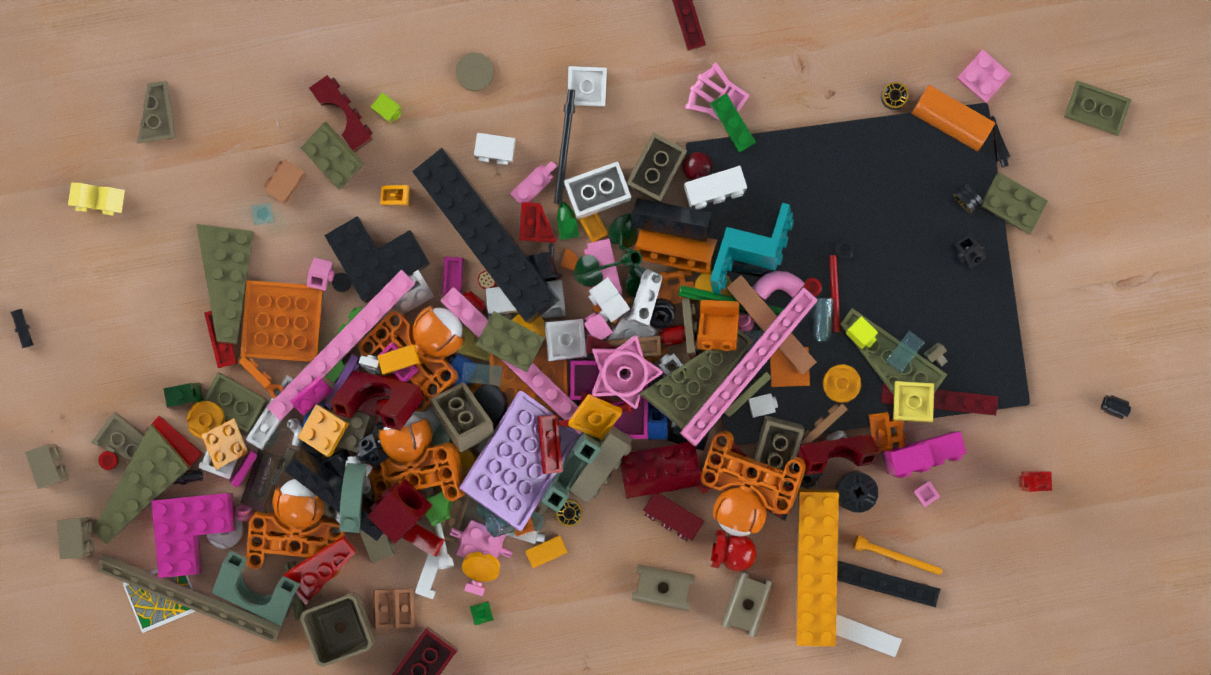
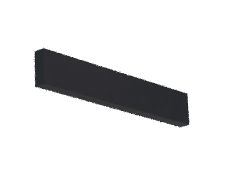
M837 561V581L936 608L940 588Z

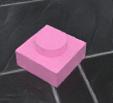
M929 480L913 491L923 507H926L940 497Z
M472 580L471 583H466L464 591L483 596L486 587L482 586L483 583Z

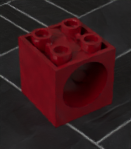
M404 479L401 483L395 482L381 495V498L370 507L372 512L367 517L395 544L413 528L433 505Z

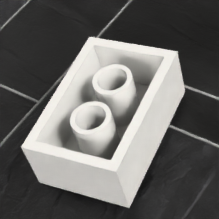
M618 161L564 180V186L577 220L631 201V195Z
M741 166L684 183L690 208L695 207L697 210L705 208L707 203L713 202L714 205L722 203L729 196L732 199L741 197L747 189Z

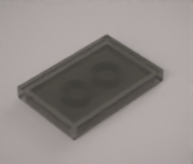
M258 448L257 458L253 463L240 503L267 514L286 458Z

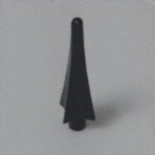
M992 116L991 120L995 122L993 135L996 162L1000 161L1001 168L1009 166L1007 159L1011 156L1000 134L996 119Z
M747 264L734 266L728 272L763 277L764 273H770L772 270Z

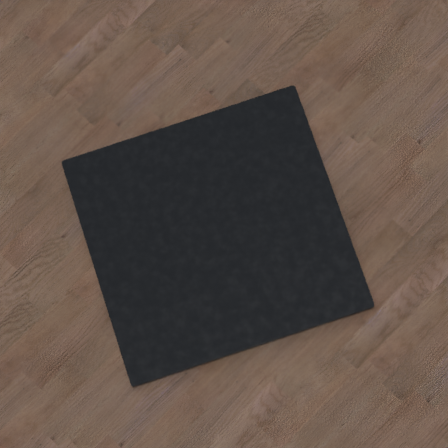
M987 103L966 105L990 119ZM911 113L754 133L751 135L756 143L741 152H738L730 137L694 141L686 144L687 156L694 152H701L711 158L713 163L711 175L741 166L747 185L743 196L734 199L729 196L722 203L714 205L713 202L707 203L705 208L699 209L712 212L711 227L707 238L716 239L717 245L711 270L714 269L727 227L772 238L782 203L790 205L794 223L792 229L787 232L789 237L786 248H782V263L777 265L776 271L789 272L800 278L803 282L809 278H815L822 285L820 294L815 297L818 301L791 332L803 347H808L809 354L817 362L809 369L810 386L771 387L770 379L751 397L770 393L772 397H776L778 408H775L776 412L766 414L767 416L802 424L804 432L806 430L812 431L816 427L814 423L821 417L825 419L830 414L828 410L832 406L843 404L848 410L823 433L870 427L869 415L888 412L889 419L893 418L894 404L881 403L882 385L884 383L842 327L841 332H833L829 256L835 255V245L843 240L849 241L853 245L854 253L847 260L837 258L840 324L853 308L923 358H925L923 354L937 342L942 344L947 350L943 356L948 362L943 366L938 365L935 361L932 364L945 372L947 376L937 390L998 396L997 410L1030 404L1005 221L978 205L970 213L953 196L965 183L973 188L982 200L984 199L998 173L992 130L978 152ZM968 234H971L977 241L979 240L985 248L983 252L986 257L985 260L971 269L966 264L962 265L956 257L958 252L954 245ZM733 260L732 267L747 265V263ZM727 272L731 282L741 275L751 287L761 278L753 275ZM776 290L766 301L763 298L761 299L767 305L785 308L793 298L783 290ZM740 310L739 316L742 314L749 315L746 311ZM756 323L752 330L744 333L753 340V343L737 364L764 333ZM770 358L736 398L763 373L767 372L771 376ZM845 364L857 371L861 378V388L859 394L849 402L839 403L831 400L823 390V378L830 368ZM747 400L730 417H726L724 413L722 414L724 430L732 433L734 437L733 442L737 445L757 442L765 415L752 418ZM933 409V418L969 414L966 412Z

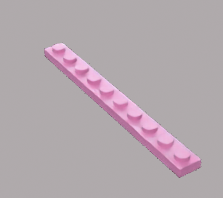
M401 270L267 408L282 421L294 408L290 400L318 376L323 379L416 283Z
M453 287L440 301L479 338L488 319ZM502 360L563 420L570 419L579 408L533 363L528 372H525ZM574 429L579 435L582 433L581 431Z
M804 287L800 289L680 432L692 445L696 446L818 301Z

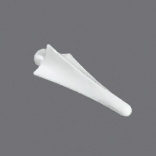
M499 529L506 532V536L537 544V541H545V535L538 534L539 530L516 537L514 530Z

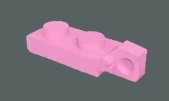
M553 161L546 167L541 164L510 194L520 205L521 202H530L551 182L553 178L551 173L557 168V165Z

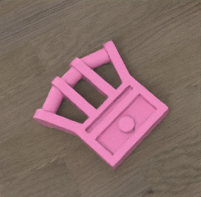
M715 62L712 68L703 74H699L697 77L698 81L695 85L691 86L688 104L685 105V109L707 113L719 121L712 108L695 105L697 95L709 103L715 100L701 91L704 84L720 94L719 97L727 93L738 112L750 95L731 83ZM717 73L726 87L722 89L709 80V78Z

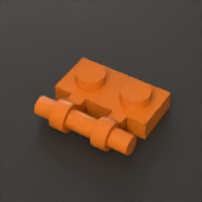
M678 268L677 271L660 272L663 287L659 289L657 299H668L673 305L682 303V299L685 297L678 295L680 286L694 288L693 281L685 282L684 278L692 275L691 270ZM679 279L680 284L668 285V280Z
M888 412L869 415L871 436L879 452L893 450L892 443L897 442L899 448L905 447L906 433L903 429L905 421L889 419ZM890 427H896L895 434H891Z

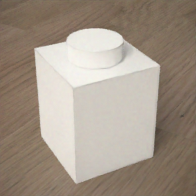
M771 393L748 399L752 418L776 412L775 408H778L776 397H772Z

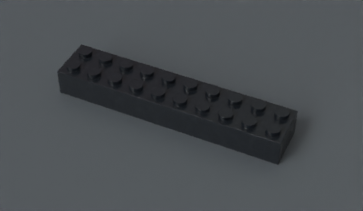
M440 148L412 171L525 322L531 324L560 301L559 297L448 151Z

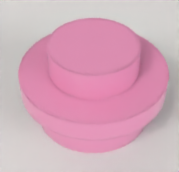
M747 314L740 315L738 329L743 333L752 330L755 325L754 320Z
M248 505L238 506L234 513L235 518L243 522L249 521L254 511Z

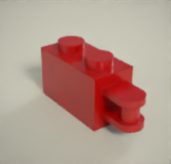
M1021 471L1022 476H1019V487H1022V491H1052L1051 471Z

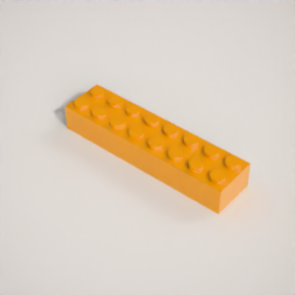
M837 489L798 490L797 646H836L839 492Z

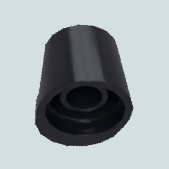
M553 243L548 244L550 252L536 253L528 256L546 282L562 278V274L557 273L554 264Z
M343 449L320 462L343 479L346 460H348L350 455L347 449Z

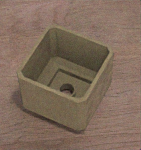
M355 592L308 608L303 611L300 617L316 663L322 667L368 651L375 644L376 638L360 594ZM338 622L345 623V632L340 633L336 630Z

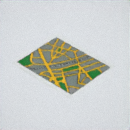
M158 569L151 571L150 573L158 576ZM188 575L164 577L171 582L193 590ZM126 582L122 583L142 633L195 612V610Z

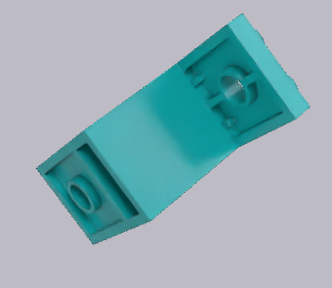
M782 203L772 238L729 227L726 228L710 279L713 293L721 294L722 289L726 288L728 282L726 275L732 269L733 260L776 271L777 265L782 263V248H786L789 237L787 232L792 229L794 219H792L793 212H791L789 204Z

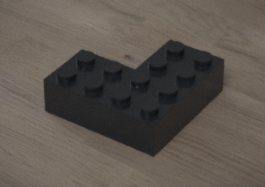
M357 216L324 235L364 303L373 299L401 270L408 276L414 274L413 272L421 271L431 265L411 230L377 248L363 222Z

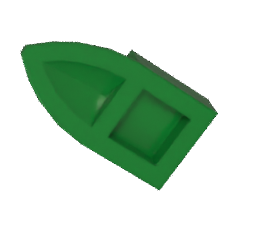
M562 201L557 212L560 239L563 241L580 237L574 212L568 204Z

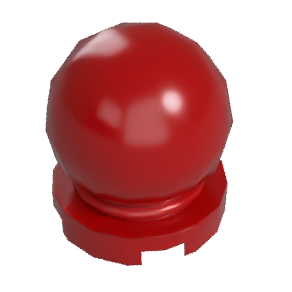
M719 529L716 531L715 536L718 537L717 543H713L710 567L719 568L720 564H723L732 571L749 569L757 557L756 546L753 541L747 536L730 535L727 537L726 531Z

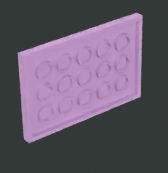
M523 391L517 393L494 430V434L486 443L459 487L462 492L518 531H522L556 473L542 474L538 416L553 415V413ZM559 425L563 464L580 435L572 427Z

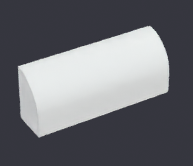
M562 280L548 281L547 283L559 297L560 301L542 314L541 317L566 316ZM499 287L486 288L489 318L493 311L510 320H513L519 314Z

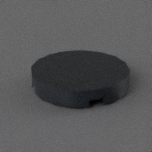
M491 384L481 386L475 391L474 397L492 423L501 420L507 411L508 405L505 393L498 386Z

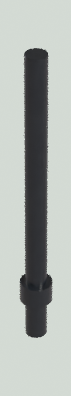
M568 89L567 101L564 104L563 110L565 117L554 204H562L572 115L575 113L576 107L574 106L576 90Z

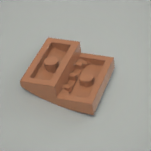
M414 589L373 590L374 628L415 627Z

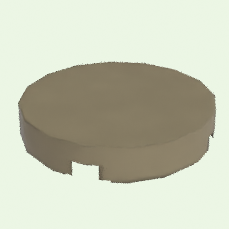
M474 52L466 54L460 59L456 67V76L459 83L467 90L480 91L485 89L493 80L494 69L488 57Z

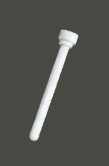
M434 487L426 488L427 496L431 494L435 496ZM440 523L434 526L436 535L444 539ZM444 541L439 551V560L437 561L439 569H447L454 566L453 559L447 554Z

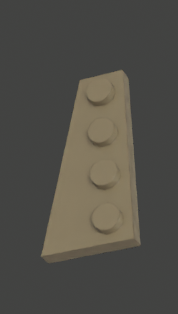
M114 412L91 443L131 460L145 434Z

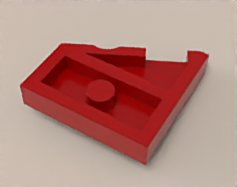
M521 202L520 241L556 243V238L541 203Z

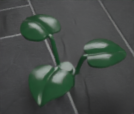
M630 213L617 217L611 223L608 230L611 243L619 244V248L626 251L621 256V260L599 267V261L596 257L592 255L582 256L577 261L574 270V278L578 283L586 287H594L603 280L600 270L622 264L624 267L630 268V275L625 280L626 290L632 297H636L639 285L641 284L642 274L646 269L638 266L642 262L641 253L632 248L628 249L637 241V230L631 227L632 218Z

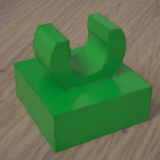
M489 601L470 606L475 625L494 620Z

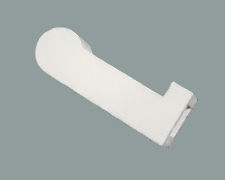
M649 269L644 271L632 309L627 313L625 320L637 326H649L662 282L660 274Z
M438 553L437 557L428 554L415 591L416 594L434 599L436 590L431 588L438 571L437 561L439 560L440 553Z

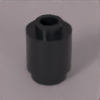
M1106 395L1102 401L1101 409L1104 410V413L1123 419L1124 416L1128 417L1131 406H1129V401L1113 395Z

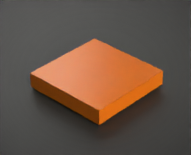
M777 348L770 357L771 387L810 386L809 370L801 375Z

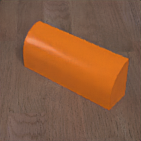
M931 85L925 88L911 113L977 152L995 125V122Z
M641 229L635 250L641 253L642 261L710 274L717 240L707 238L706 241Z

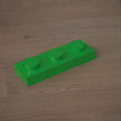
M727 93L709 103L738 152L756 143Z

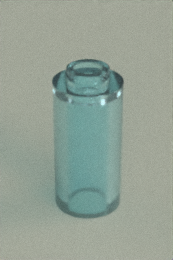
M816 298L818 301L814 304L812 337H816V341H827L828 338L832 337L834 299Z

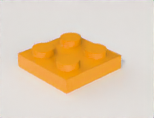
M588 394L568 423L574 429L603 440L621 416L622 408Z
M316 404L298 438L327 457H331L349 423L321 405Z

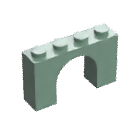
M582 432L562 464L563 472L556 473L542 496V503L556 512L560 511L569 498V490L579 472L586 463L591 465L600 452V439Z
M230 550L222 563L212 593L282 626L290 612L300 584L282 576L273 594H258L252 591L243 580V571L248 559Z

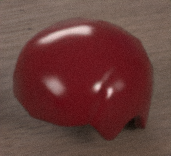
M701 152L689 154L682 164L683 173L690 180L711 175L713 170L711 158Z

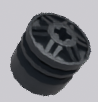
M862 472L844 474L838 480L835 487L839 492V504L844 509L854 513H863L870 510L878 499V486L875 480ZM860 487L859 490L862 491V495H858V498H856L853 490H857Z

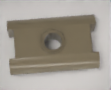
M638 564L636 573L640 574L637 593H632V601L684 611L689 610L690 603L686 602L689 584H694L695 575ZM661 582L668 584L669 589L666 593L658 591V585Z
M740 571L721 625L729 629L732 625L747 630L749 636L756 637L774 582L765 579V582H761L748 577V572ZM751 599L753 601L752 607L744 608V600Z

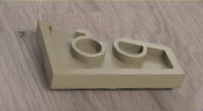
M162 81L147 84L143 117L140 123L141 128L137 143L142 144L176 138L168 82Z
M689 298L682 299L687 353L690 360L699 355L700 351L697 346L696 335L698 333V325L694 321L696 307Z

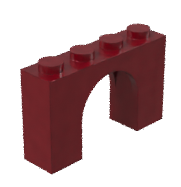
M354 370L330 401L335 415L352 418L360 406L367 400L379 396L389 397V401L379 412L384 427L400 431L424 399L419 385Z

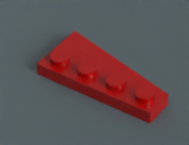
M342 536L285 572L283 576L300 584L297 595L307 605L327 581L329 582L333 575L355 554L356 549L345 536Z

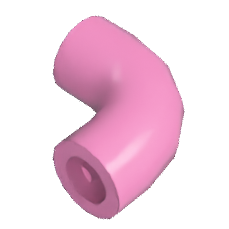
M774 271L761 277L752 288L766 301L776 290H783L793 298L805 283L789 272Z

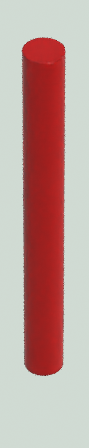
M831 255L829 256L833 332H841L837 256Z

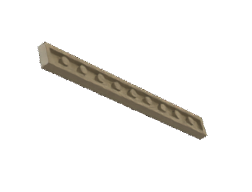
M103 554L100 558L98 572L276 643L279 637L281 626L208 597L183 585L171 582L166 578H159L148 571L119 561L114 557Z

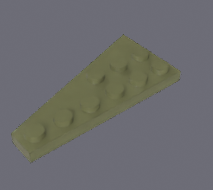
M196 224L217 342L237 344L254 232Z
M853 308L849 311L840 324L845 332L861 316L878 332L875 337L877 340L870 348L865 346L861 349L855 342L854 344L893 395L895 381L934 383V393L947 376L945 372Z
M738 329L736 350H705L639 394L683 430L724 381L753 343V340Z
M153 424L149 426L93 529L105 544L117 536L152 503L151 501L156 500L190 468Z

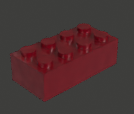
M690 442L630 452L627 456L623 455L620 459L622 460L620 467L626 499L702 485L696 447Z
M427 627L392 675H440L456 654L458 648L430 627Z

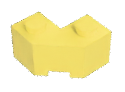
M71 183L68 205L74 206L76 211L87 212V209L102 211L104 215L113 216L114 212L122 213L125 190L83 183Z

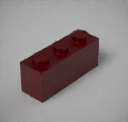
M660 493L652 494L643 509L646 512L644 516L652 521L658 519L662 522L661 526L668 531L676 530L679 532L677 536L686 542L688 539L693 541L704 523V520Z

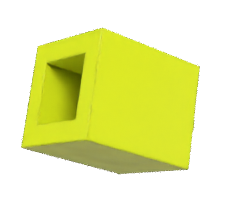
M861 316L847 330L846 334L863 349L865 346L870 348L877 339L875 337L878 332Z

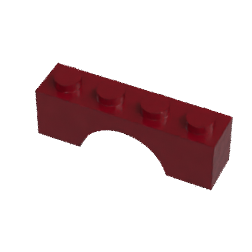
M326 75L309 87V89L321 106L334 105L344 111L347 122L342 136L355 153L373 140L370 136L373 132L367 124L363 126L360 121L362 116L357 109H351L349 106L351 101L346 93H340L338 88L341 86L334 77L331 79Z
M871 434L849 438L843 437L830 441L824 440L817 443H806L801 446L797 457L805 461V475L823 472L830 458L842 457L850 460L858 467L874 464L880 452Z

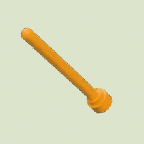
M857 535L853 549L857 551L869 550L936 575L942 574L940 567L869 543V540L864 536Z

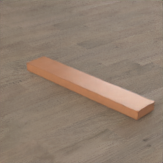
M741 275L726 287L728 292L736 301H739L742 308L763 332L777 318L775 313ZM792 333L778 347L801 375L817 363Z

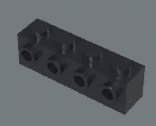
M637 198L632 211L631 227L706 241L711 227L712 212Z

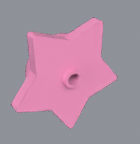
M637 335L631 337L617 349L592 350L600 371L592 391L593 396L617 395L634 409H637L641 397L639 393L642 392L643 387L663 373L660 368L643 358ZM626 368L627 373L622 375L620 371Z

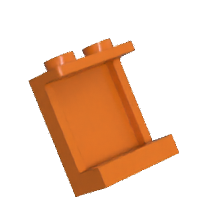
M700 301V322L697 335L698 349L724 351L737 349L740 314L739 301Z

